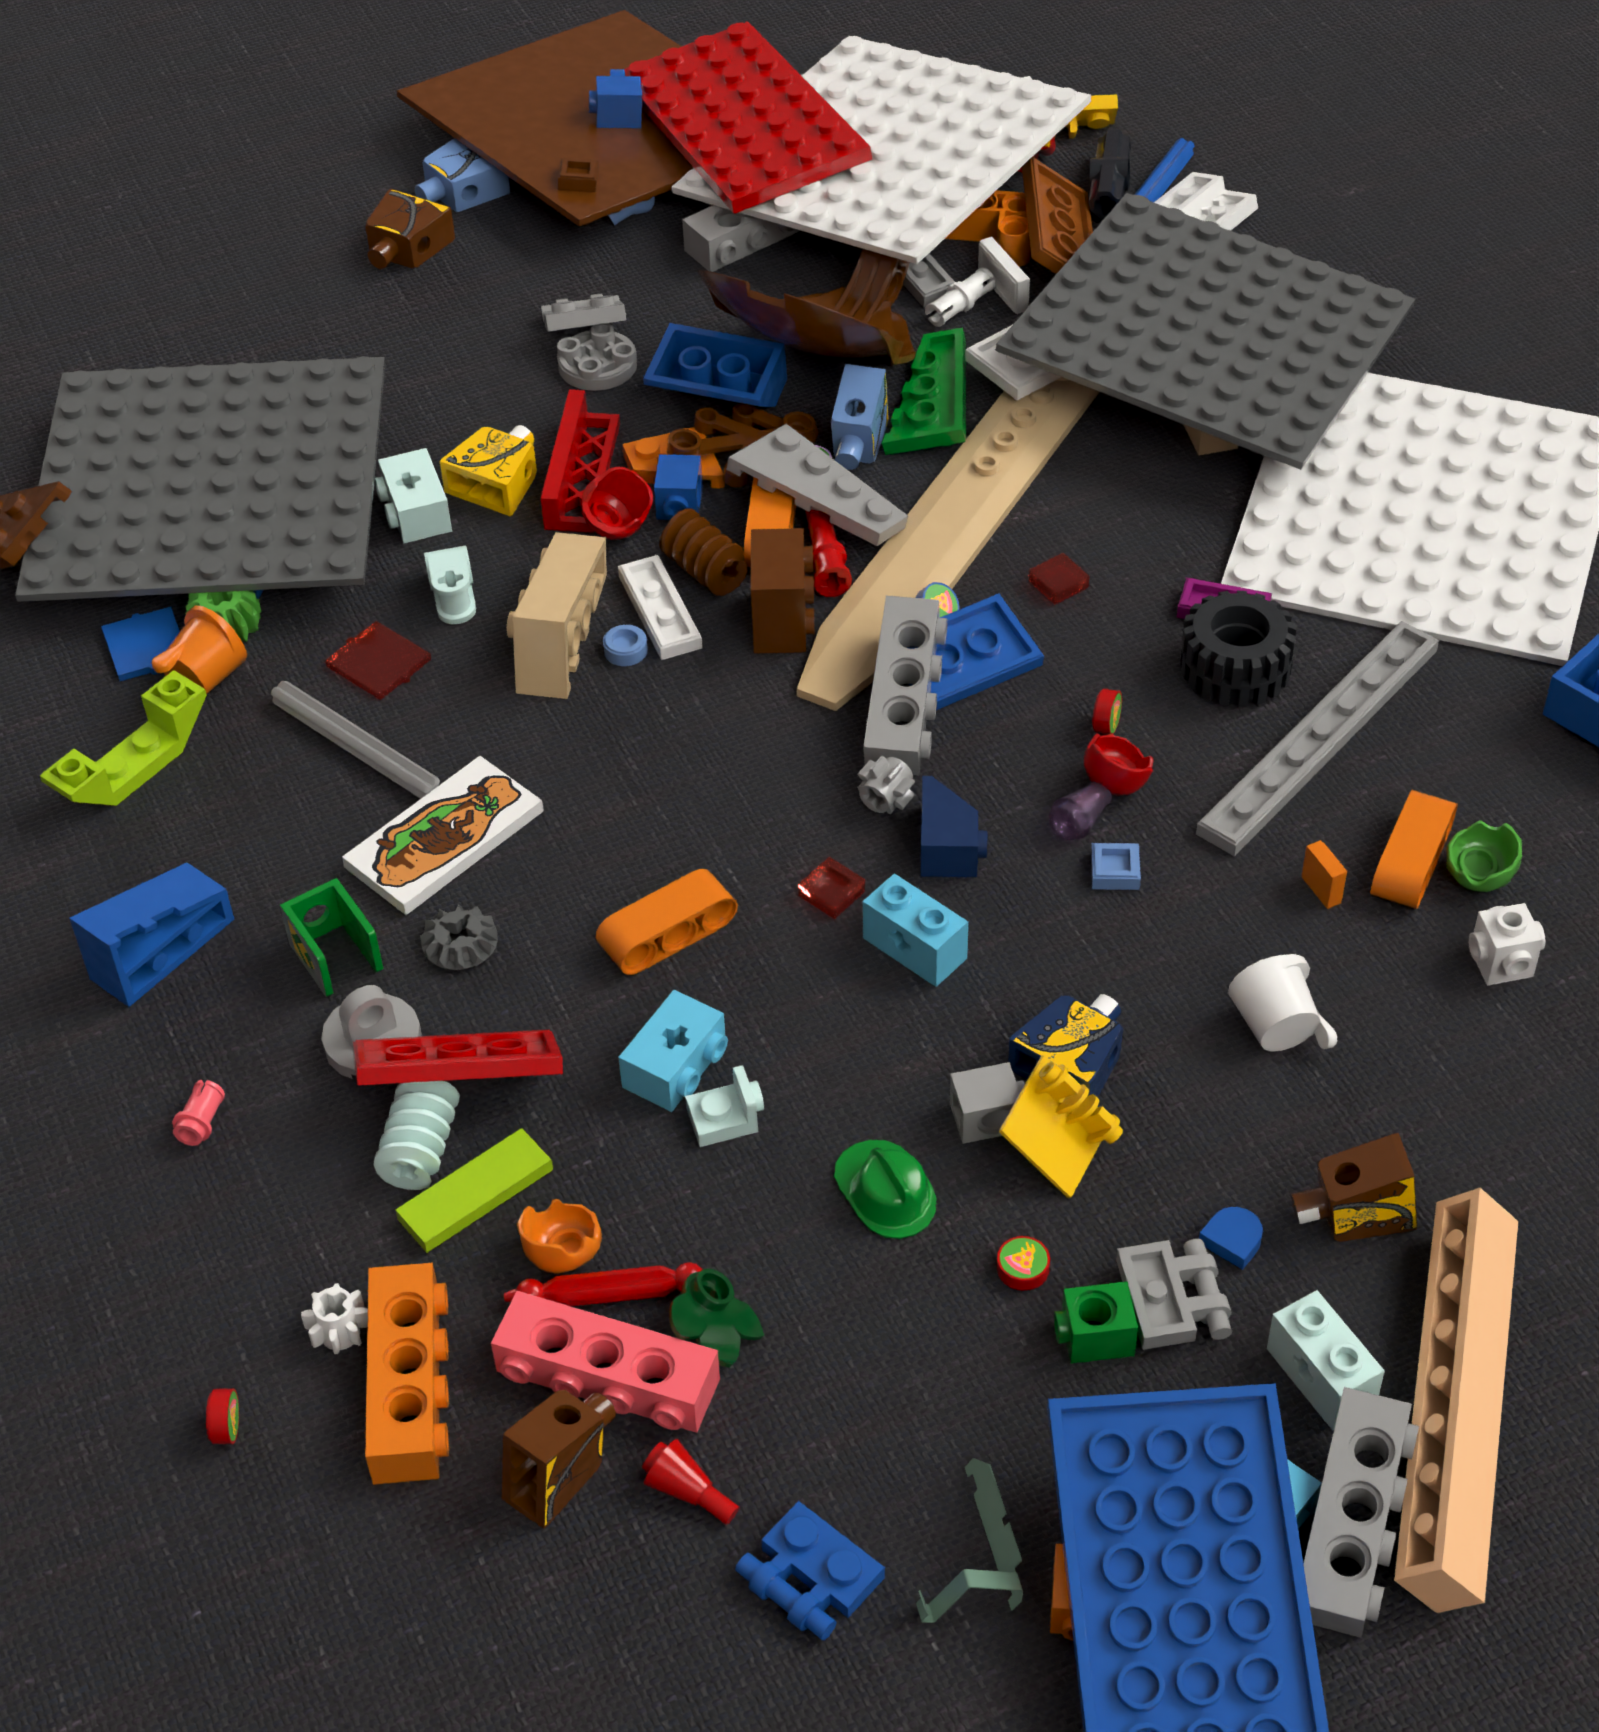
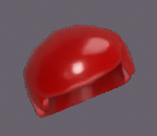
M1095 734L1085 750L1083 760L1084 768L1090 781L1103 792L1116 796L1130 795L1140 790L1151 776L1154 762L1151 756L1144 757L1139 748L1126 738L1111 734L1103 736Z

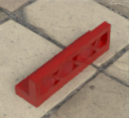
M569 389L541 494L544 530L594 533L587 525L584 517L565 516V513L578 506L582 507L583 491L579 492L572 485L586 478L591 482L610 468L620 427V415L588 413L585 390ZM587 427L608 428L607 431L594 438L586 432ZM592 451L600 456V458L589 464H585L580 459Z

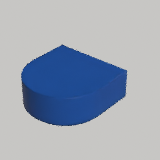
M1228 1207L1218 1211L1200 1232L1199 1239L1203 1240L1205 1248L1243 1270L1260 1248L1263 1228L1258 1217L1251 1211L1241 1207Z

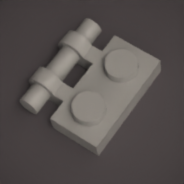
M601 293L590 295L591 299L568 301V298L559 299L551 305L541 306L545 328L549 332L625 321V306L619 300L618 295L603 296Z
M1192 1239L1187 1241L1183 1246L1186 1256L1174 1258L1169 1240L1117 1249V1265L1122 1281H1128L1138 1325V1336L1143 1350L1195 1341L1197 1332L1195 1322L1198 1321L1208 1324L1211 1337L1215 1340L1225 1339L1232 1334L1228 1320L1232 1313L1227 1296L1219 1292L1215 1279L1219 1273L1214 1256L1207 1253L1203 1240ZM1189 1281L1195 1284L1198 1296L1187 1298L1182 1282Z

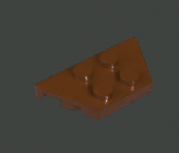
M60 481L0 496V569L15 566L27 551L31 542L46 527L48 523L40 516L51 502L62 500L65 503L72 491Z

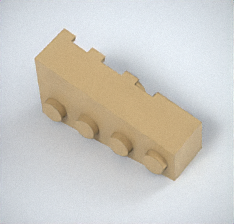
M556 532L548 548L542 549L540 564L537 569L533 568L531 570L529 585L526 590H521L518 607L515 611H510L507 620V636L513 638L516 694L568 699L571 689L569 672H576L580 661L579 654H577L580 641H586L591 613H595L607 576L606 537Z

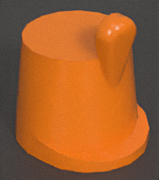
M195 605L186 613L184 619L185 626L166 651L152 659V667L155 672L165 673L166 676L175 670L203 687L207 694L246 661L247 652L235 630L224 618L204 606Z

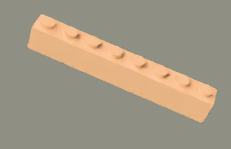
M1481 1188L1436 1202L1412 1424L1418 1425L1419 1429L1413 1457L1407 1461L1406 1478L1408 1480L1403 1499L1394 1581L1436 1613L1485 1603L1518 1221Z

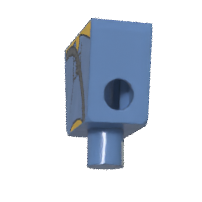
M455 138L424 158L423 170L425 181L415 186L416 197L432 202L441 200L455 212L466 210L510 193L508 176Z
M845 364L832 414L831 429L835 461L847 470H853L859 466V462H875L889 422L886 369ZM859 401L865 405L863 413L857 412Z

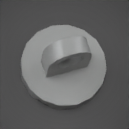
M366 985L351 992L343 1000L342 1004L332 1011L323 1025L321 1040L329 1064L341 1075L352 1078V1075L356 1076L353 1059V1042L355 1040L422 1036V1032L414 1009L404 1000L384 994L378 986Z

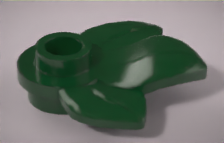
M707 1268L689 1275L682 1285V1294L676 1297L670 1304L669 1323L676 1337L681 1340L696 1339L698 1345L718 1350L720 1366L731 1367L737 1360L740 1338L758 1340L764 1336L760 1321L753 1309L747 1303L734 1297V1289L731 1282L717 1270Z

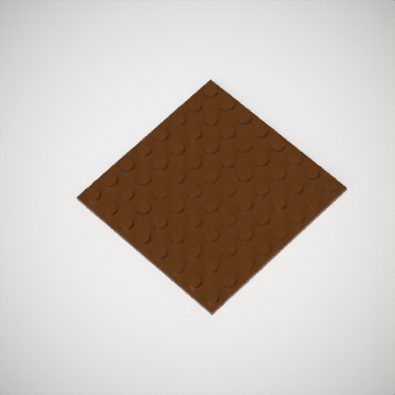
M626 10L397 90V97L578 226L590 224L594 220L620 212L624 208L650 200L654 196L672 190V186L685 176L688 171L693 169L692 165L643 109L641 128H597L596 113H589V90H596V76H610V69H625L635 61L648 60L661 55L669 48L682 47ZM561 158L599 161L596 192L558 190Z

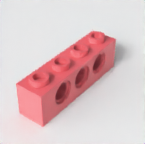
M516 1291L491 1342L496 1372L501 1373L513 1382L521 1384L532 1382L551 1388L554 1392L566 1390L575 1397L587 1399L593 1393H600L613 1404L617 1414H628L629 1412L650 1418L661 1427L670 1430L682 1428L697 1433L720 1381L718 1350L520 1291ZM552 1348H562V1350L555 1353L546 1352ZM602 1363L613 1364L607 1368H596L597 1365ZM652 1378L664 1379L655 1384L646 1383L647 1380Z

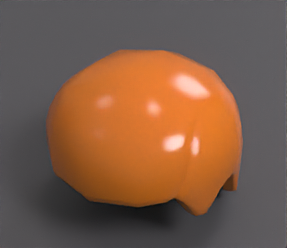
M554 1199L548 1209L542 1212H536L533 1207L527 1206L516 1223L526 1257L536 1267L549 1273L569 1272L586 1264L596 1255L602 1241V1232L596 1214L582 1204H563L560 1200Z

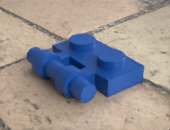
M800 1501L761 1540L762 1551L769 1555L772 1560L763 1564L751 1553H746L735 1567V1571L749 1582L748 1588L762 1600L770 1598L788 1613L787 1619L800 1631L809 1629L821 1640H825L830 1636L837 1623L824 1612L830 1605L849 1618L885 1579V1567ZM793 1574L812 1590L801 1594L788 1584L786 1580Z

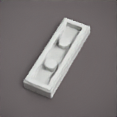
M658 555L618 566L619 578L661 660L702 649V637Z

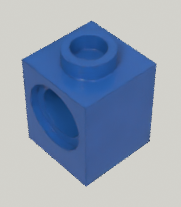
M659 454L654 484L656 518L671 520L678 512L686 508H692L699 513L703 490L701 456Z

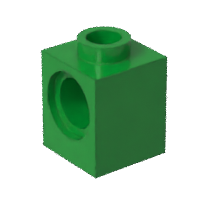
M1128 1281L1066 1288L1063 1290L1062 1310L1054 1311V1328L1058 1344L1067 1343L1071 1364L1135 1356L1138 1325ZM1097 1321L1100 1322L1102 1325L1095 1326L1087 1324L1086 1322Z

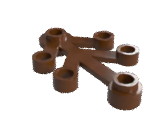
M737 403L733 408L732 419L720 415L714 409L701 408L695 414L694 428L697 432L710 435L719 430L729 435L701 439L692 430L676 429L668 436L667 455H706L738 449L742 450L784 424L789 425L814 444L817 441L818 429L814 418L804 412H790L784 418H780L759 410L754 405ZM758 424L767 429L759 430L754 428V426ZM727 463L725 464L723 480L727 485L742 487L747 484L749 474L743 472L738 476L726 470Z

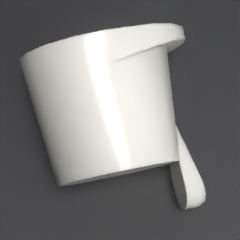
M1290 954L1262 959L1246 967L1229 985V996L1264 1050H1286L1304 1042L1313 1034H1315L1318 1044L1322 1049L1333 1048L1337 1044V1035L1334 1028L1317 1012L1305 981L1309 975L1310 967L1302 956Z

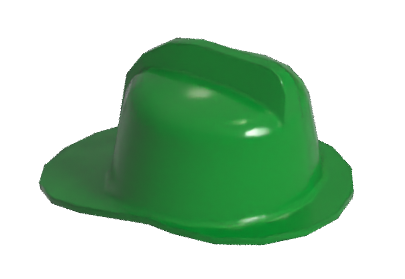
M867 1140L855 1143L843 1151L838 1158L834 1173L837 1185L859 1219L869 1230L882 1237L903 1239L915 1236L928 1227L936 1212L937 1198L922 1165L901 1146L886 1140Z

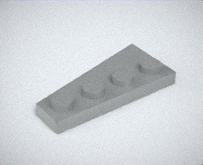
M787 424L728 458L726 470L738 476L745 472L758 479L757 486L771 493L779 489L795 497V505L807 511H822L830 515V523L876 546L906 527L908 515Z

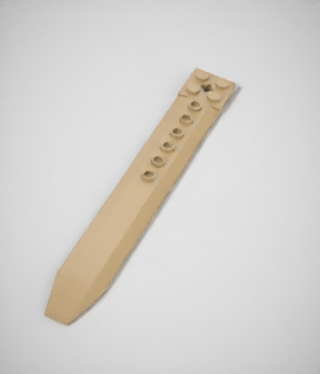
M1063 377L1019 400L1014 399L1007 392L1003 391L967 437L966 442L960 446L907 514L908 519L905 529L885 542L821 624L797 686V697L837 711L873 682L886 595L916 598L920 590L933 582L943 583L953 589L1098 395L1099 391Z

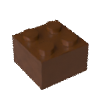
M804 528L751 529V606L754 654L806 652V635L815 634L814 608H806V604H814L813 576H805V572H813V546H804Z

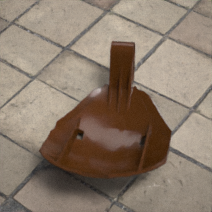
M863 249L847 288L842 286L828 293H816L802 297H795L784 293V299L770 297L750 289L749 282L711 271L697 270L708 287L717 308L741 319L761 334L798 350L824 356L845 358L879 355L889 367L907 363L915 357L916 351L910 340L906 320L901 315L891 311V306L901 291L910 262Z

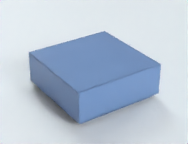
M1092 843V889L1140 890L1139 844Z

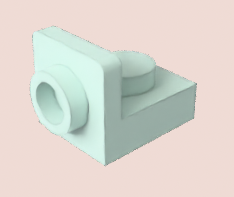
M743 1065L733 1067L734 1084L685 1096L686 1108L700 1147L758 1132L757 1111L764 1110L763 1097L758 1082L748 1081Z

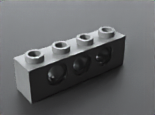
M715 205L682 219L684 251L711 272L801 231L743 213L733 214L731 210Z
M886 595L863 746L865 765L869 760L876 762L881 755L885 758L895 757L906 763L913 775L919 776L921 758H930L932 732L925 731L927 720H935L937 708V693H931L932 682H940L942 655H936L937 644L945 645L947 635V618H940L939 600ZM915 646V647H918V648L908 649L907 647ZM902 684H913L909 687L900 686ZM900 721L908 722L905 725H896L894 723Z
M1347 1387L1343 1389L1303 1563L1312 1623L1315 1626L1362 1638L1365 1619L1374 1622L1378 1620L1384 1587L1373 1585L1377 1564L1387 1567L1390 1564L1396 1532L1385 1530L1389 1510L1401 1513L1408 1479L1397 1476L1401 1457L1412 1459L1419 1429L1418 1425L1408 1423L1411 1403ZM1371 1450L1380 1454L1385 1463L1376 1468H1369L1359 1463L1355 1456L1361 1451ZM1361 1503L1367 1506L1374 1516L1367 1521L1358 1522L1350 1519L1343 1509L1349 1504ZM1339 1557H1350L1359 1563L1362 1571L1355 1576H1342L1332 1568L1331 1562Z

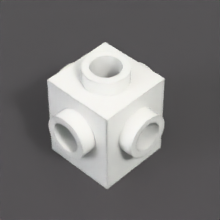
M1522 903L1506 907L1496 906L1488 910L1479 911L1474 932L1469 935V948L1487 986L1534 977L1540 951L1545 947V934L1540 922L1533 920L1526 904Z

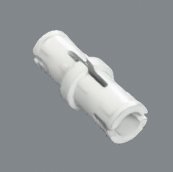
M979 268L964 281L954 282L948 286L944 295L926 305V315L934 310L937 311L928 320L934 326L940 327L960 311H969L973 308L977 299L995 288V280L984 284L986 280L993 277L992 273L986 268Z

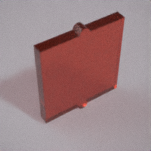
M375 621L356 637L348 638L346 640L347 644L326 659L325 663L329 669L379 700H382L400 684L410 682V676L431 660V654L378 621Z

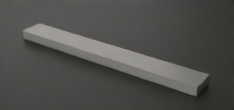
M1401 621L1197 823L1196 835L1235 856L1437 652L1439 640Z

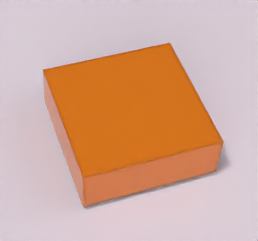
M1321 840L1307 845L1301 877L1327 909L1341 904L1347 870Z

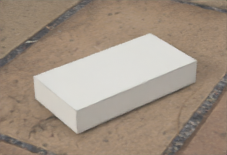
M992 236L980 240L978 269L986 268L992 273L993 277L986 280L987 283L995 280V292L1016 314L1024 312L1029 307L1030 278Z

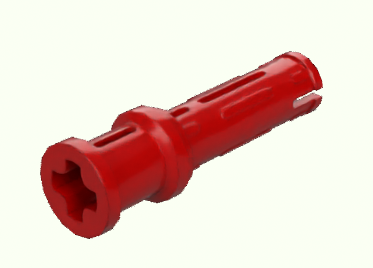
M805 510L813 546V569L816 571L814 574L815 589L819 594L826 597L842 595L848 591L852 584L850 570L844 565L847 560L845 547L837 541L834 524L829 522L830 515L822 511Z

